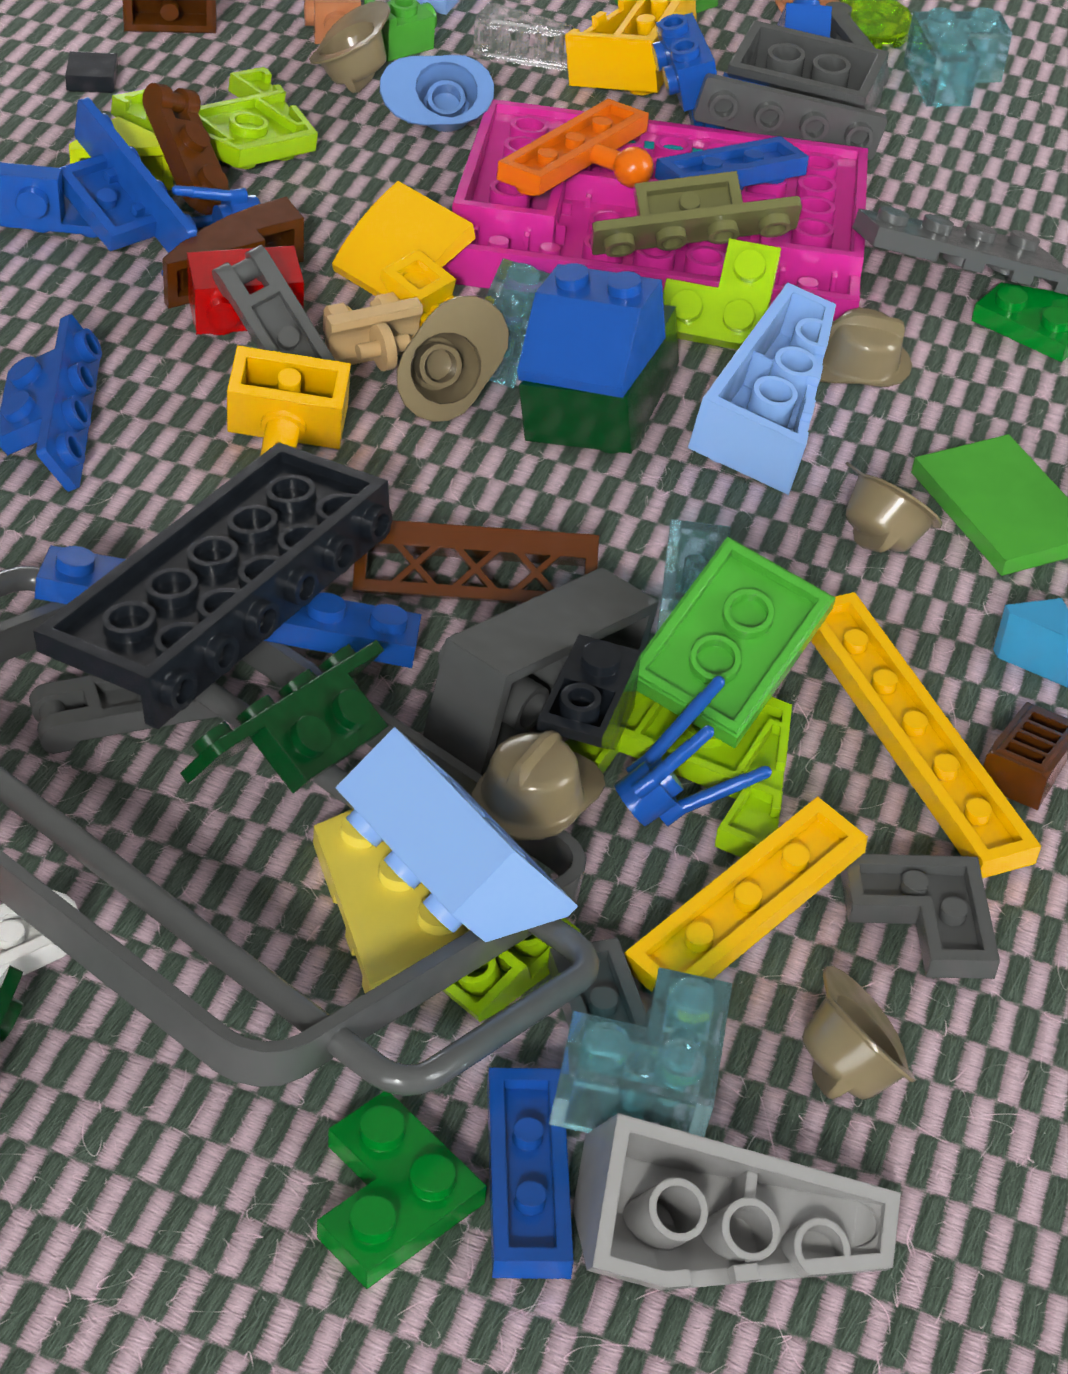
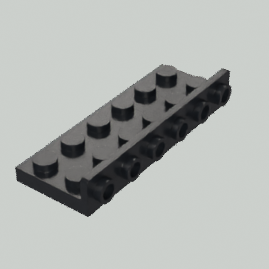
M278 442L34 629L33 633L37 652L141 695L145 724L160 729L177 713L188 707L197 696L223 674L229 672L237 662L257 645L269 638L277 628L297 611L309 604L317 594L337 577L345 573L377 543L386 538L391 530L393 519L389 506L388 480Z

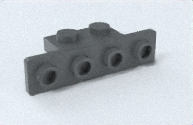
M712 73L705 75L693 110V116L696 121L747 133L868 148V160L874 158L888 122L886 115L883 113Z

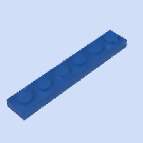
M50 545L36 577L34 599L68 604L126 559L95 554L89 549L80 546L58 547ZM321 592L309 604L303 606L277 628L269 638L263 641L334 654L348 644L352 646L355 652H358L377 640L385 651L374 660L375 662L412 668L422 614L407 612L401 607L392 604L375 606L344 600L338 595Z

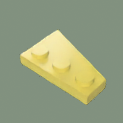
M351 809L314 825L313 845L332 901L338 904L346 927L345 938L351 955L357 958L362 973V987L364 993H367L470 930L462 924L455 933L451 932L425 907L423 901L431 892L422 882L415 889L411 888L387 865L384 858L392 851L391 848L384 841L377 847L367 841L346 819L353 811Z

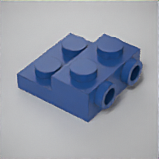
M693 13L685 15L672 14L664 17L661 21L656 22L659 41L651 43L657 70L663 73L668 95H677L683 111H688L691 125L725 129V127L696 121L693 116V110L705 75L708 73L717 75L715 59Z

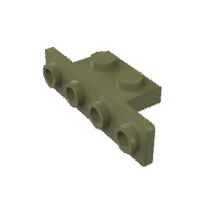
M737 171L635 183L633 194L637 216L593 222L591 250L593 255L606 254L610 257H622L631 254L635 250L655 247L660 250L669 251L679 249L687 243L710 241L714 244L728 243L729 238L737 239L742 236L758 234L769 238L778 237L797 228L802 209L799 196L743 203Z

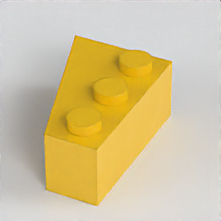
M618 0V9L607 16L606 12L599 11L592 16V26L583 32L575 28L565 34L569 86L628 90L634 95L657 93L664 83L662 71L657 70L652 53L651 43L659 41L656 22L661 21V19L668 15H685L688 13H693L697 22L696 0Z

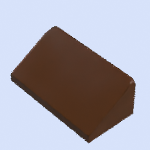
M122 0L124 31L216 33V0Z

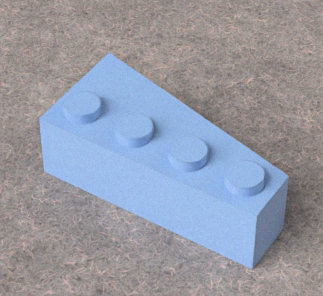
M787 282L704 395L688 448L710 458L714 462L721 463L789 495L808 440V429L813 416L817 387L821 379L822 364L829 341L836 304Z

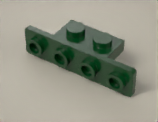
M377 640L358 652H355L350 644L344 646L318 667L323 674L316 677L311 669H307L278 692L282 698L280 701L275 703L270 695L267 694L249 706L236 718L240 726L232 730L224 721L204 734L192 745L199 756L182 770L180 774L190 784L254 743L290 791L295 793L373 740L388 727L387 723L353 680L385 650Z

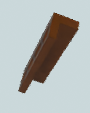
M392 520L389 534L369 551L401 554L409 566L392 580L366 579L367 552L354 563L352 591L357 593L522 604L533 597L555 589L542 575L553 564L583 566L584 575L596 570L598 565L599 535ZM412 555L420 556L417 559H415ZM432 556L461 558L469 570L452 585L437 584L423 569L422 565ZM472 559H481V560H480L478 563H475ZM493 560L520 562L530 574L513 589L497 588L482 569ZM533 563H540L541 565L536 568ZM416 572L425 583L406 582L404 580ZM476 576L485 587L464 585ZM536 580L545 591L524 589Z

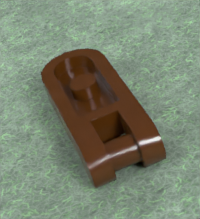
M150 83L143 93V107L176 185L230 190L228 179L222 171L210 143V136L199 117L201 101L197 92L184 88H178L173 92L167 85ZM182 196L191 208L205 215H211L214 205L221 204V201Z

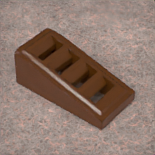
M1026 702L996 739L986 755L983 767L1005 797L1038 811L1068 760V718Z

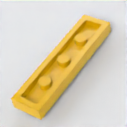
M817 796L625 951L624 955L631 974L674 1012L864 854L868 836Z

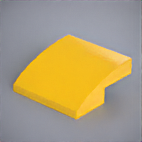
M397 181L359 220L339 249L332 262V267L336 273L374 296L386 294L388 291L380 279L381 269L418 249L440 267H443L476 239L473 223Z

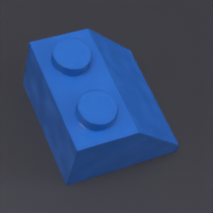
M578 263L558 264L535 292L517 369L518 380L623 398L666 338L662 280L641 277L639 274L630 271L615 273L589 269L585 265Z

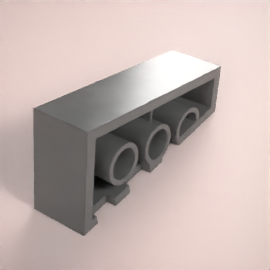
M601 567L577 579L570 580L568 583L540 596L533 597L529 601L503 613L496 614L468 629L446 638L438 655L440 667L423 736L483 776L499 744L511 736L531 733L529 730L537 724V720L579 634L639 650L642 653L649 639L659 601Z

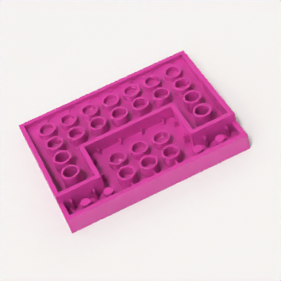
M493 99L488 110L482 116L452 205V212L473 223L476 238L442 267L456 278L455 284L535 295V292L558 264L578 263L585 265L589 269L615 273L630 271L639 274L641 277L662 280L663 291L666 278L719 287L728 243L714 244L710 241L687 243L679 249L669 251L660 250L655 247L635 250L631 254L622 257L592 254L591 231L593 222L637 216L633 194L634 188L622 185L617 180L614 171L591 164L540 196L522 194L517 191L516 187L497 180L499 160L585 111ZM648 119L647 131L633 139L635 143H626L616 150L621 152L628 147H639L646 150L654 163L653 175L648 181L651 182L659 181L655 178L658 158L691 153L693 148L707 150L778 136ZM783 137L809 156L806 175L786 178L784 182L778 184L761 183L745 186L741 190L743 203L799 196L802 209L797 228L778 237L769 238L758 234L738 237L736 240L781 248V257L770 305L788 282L835 303L836 308L833 321H835L846 311L858 308L860 302V282L864 261L865 239L852 227L858 209L866 210L868 148ZM645 141L654 142V149L644 148ZM670 144L681 146L684 149L673 150L663 146Z

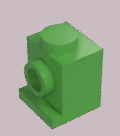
M364 0V4L374 2L375 0ZM390 0L387 2L391 11L381 30L387 55L386 61L389 62L434 49L437 15L433 6L428 2L420 4L416 0Z

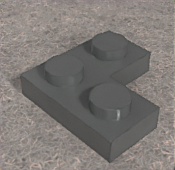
M862 854L840 873L848 923L916 924L926 977L995 979L1000 957L978 857Z

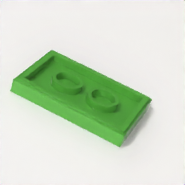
M1009 434L914 458L911 473L1001 576L1068 558V497Z
M727 536L641 653L636 691L673 713L680 715L714 677H724V687L692 724L701 729L706 725L713 727L715 731L713 736L735 749L830 614L836 598Z

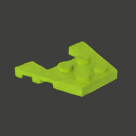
M259 67L230 73L228 91L238 98L200 105L199 117L210 136V143L217 159L235 168L251 169L259 163L273 160H291L295 155L316 151L318 132L296 105L288 106L285 102V90L281 85L271 84L272 74L267 68ZM145 89L112 95L111 114L113 116H119L154 133L143 107L142 99Z
M636 691L634 709L615 750L600 748L572 739H568L565 743L573 752H577L593 761L604 773L619 752L636 759L643 756L679 715ZM771 697L735 749L713 736L696 753L673 771L675 775L709 788L762 766H769L772 769V774L769 778L729 795V797L736 800L717 829L714 847L742 858L778 829L792 704ZM691 724L661 759L667 758L701 728Z

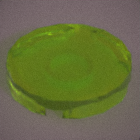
M840 0V2L851 6V18L876 49L882 50L883 44L893 43L892 48H898L909 40L913 16L909 9L895 0Z

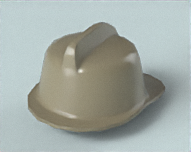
M384 1L369 2L345 14L330 28L318 49L309 58L311 64H321L333 82L345 84L350 92L359 93L371 82L375 72L385 64L387 59L381 30L391 11L388 3Z
M457 296L441 303L426 318L411 342L407 345L396 371L397 390L403 404L416 416L436 422L449 421L464 414L476 401L482 389L497 370L508 349L509 329L503 314L492 302L477 296Z
M858 307L846 311L832 322L819 382L864 384L880 387L901 384L909 377L912 368L909 354L902 347L905 333L904 322L871 308Z
M849 462L845 463L858 474V479L846 507V519L853 527L854 541L863 549L879 553L887 550L906 552L929 528H941L942 521L938 515L917 498L881 478L862 473Z
M551 730L544 733H521L509 737L498 745L490 759L487 771L478 780L472 792V797L513 839L541 840L557 835L569 827L582 812L599 798L605 788L603 772L597 765L581 754L573 752L563 742V737L558 732Z
M826 966L823 970L826 997L807 1024L802 1035L804 1045L814 1059L811 1069L813 1079L822 1093L828 1099L838 1098L848 1092L856 1098L868 1100L904 1077L914 1083L916 1079L908 1068L904 1048L898 1033L882 1009L859 983L847 973L835 966Z

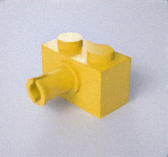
M237 345L227 389V432L264 437L260 456L278 442L297 448L298 443L340 449L348 408L351 363Z

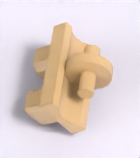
M394 292L376 295L374 300L370 302V307L352 310L344 302L328 305L323 310L325 344L336 361L351 363V365L375 361L381 371L393 370L397 366V355L404 353L407 345L419 330L423 305L417 297L400 300Z

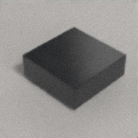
M70 51L65 74L66 90L73 92H115L118 54Z

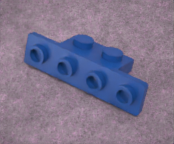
M89 97L79 99L77 102L74 134L76 140L91 158L59 167L62 168L64 195L107 249L113 251L156 237L169 253L184 240L197 236L198 231L194 220L190 215L183 213L170 197L164 183L156 179L142 163L136 149L128 146L115 130L108 115L101 113Z
M0 162L1 227L30 229L39 233L52 231L81 234L90 238L98 237L64 195L62 168Z
M72 314L60 318L55 349L36 358L33 356L25 357L8 370L0 407L1 449L8 456L37 443V456L67 492L80 487L88 432L91 425L94 395L97 389L96 382L99 364L102 357L101 346L94 333L88 328L83 329Z

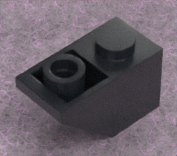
M579 634L537 720V730L544 732L553 730L565 738L600 748L615 750L634 709L641 651Z

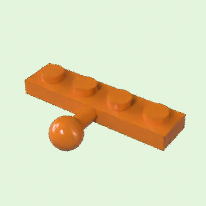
M606 99L499 160L497 180L516 187L517 191L522 194L540 196L591 164H596L614 171L617 180L626 187L634 188L635 183L648 182L654 171V163L650 154L639 147H628L621 152L616 149L647 131L649 113L611 99Z

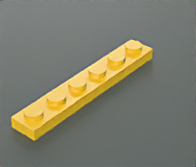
M855 592L835 596L836 599L832 611L811 639V642L960 855L978 857L982 879L1036 864L1041 848L1040 843Z

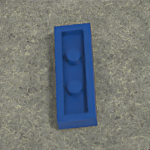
M778 136L658 158L655 178L657 180H667L737 171L740 190H743L745 186L761 183L778 184L784 182L786 178L806 175L809 156L783 137Z
M489 1068L487 1105L492 1278L571 1279L574 1260L563 1069Z

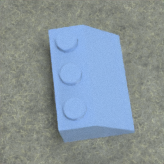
M396 727L335 787L354 808L346 817L349 823L373 846L377 847L384 841L391 848L392 851L384 858V861L411 888L415 889L422 882L431 892L423 901V904L453 933L463 924L483 941L489 942L568 917L578 907L455 779Z

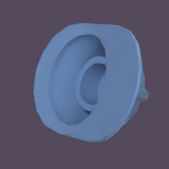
M465 55L409 56L398 58L386 67L380 77L379 92L385 106L396 117L405 122L428 126L440 132H452L462 129L470 121L477 120L488 110L494 99V83L489 71L479 61Z

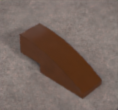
M282 197L228 215L197 232V236L184 240L162 258L165 305L169 309L189 304L187 252L255 248L259 245L263 247L294 246L299 263L304 262V217L287 197Z

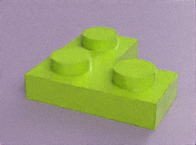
M729 238L718 288L666 278L663 303L666 306H676L677 338L738 350L770 307L781 257V248Z

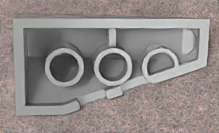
M617 1113L585 1135L573 1213L587 1271L657 1290H672L887 1271L893 1268L901 1192Z

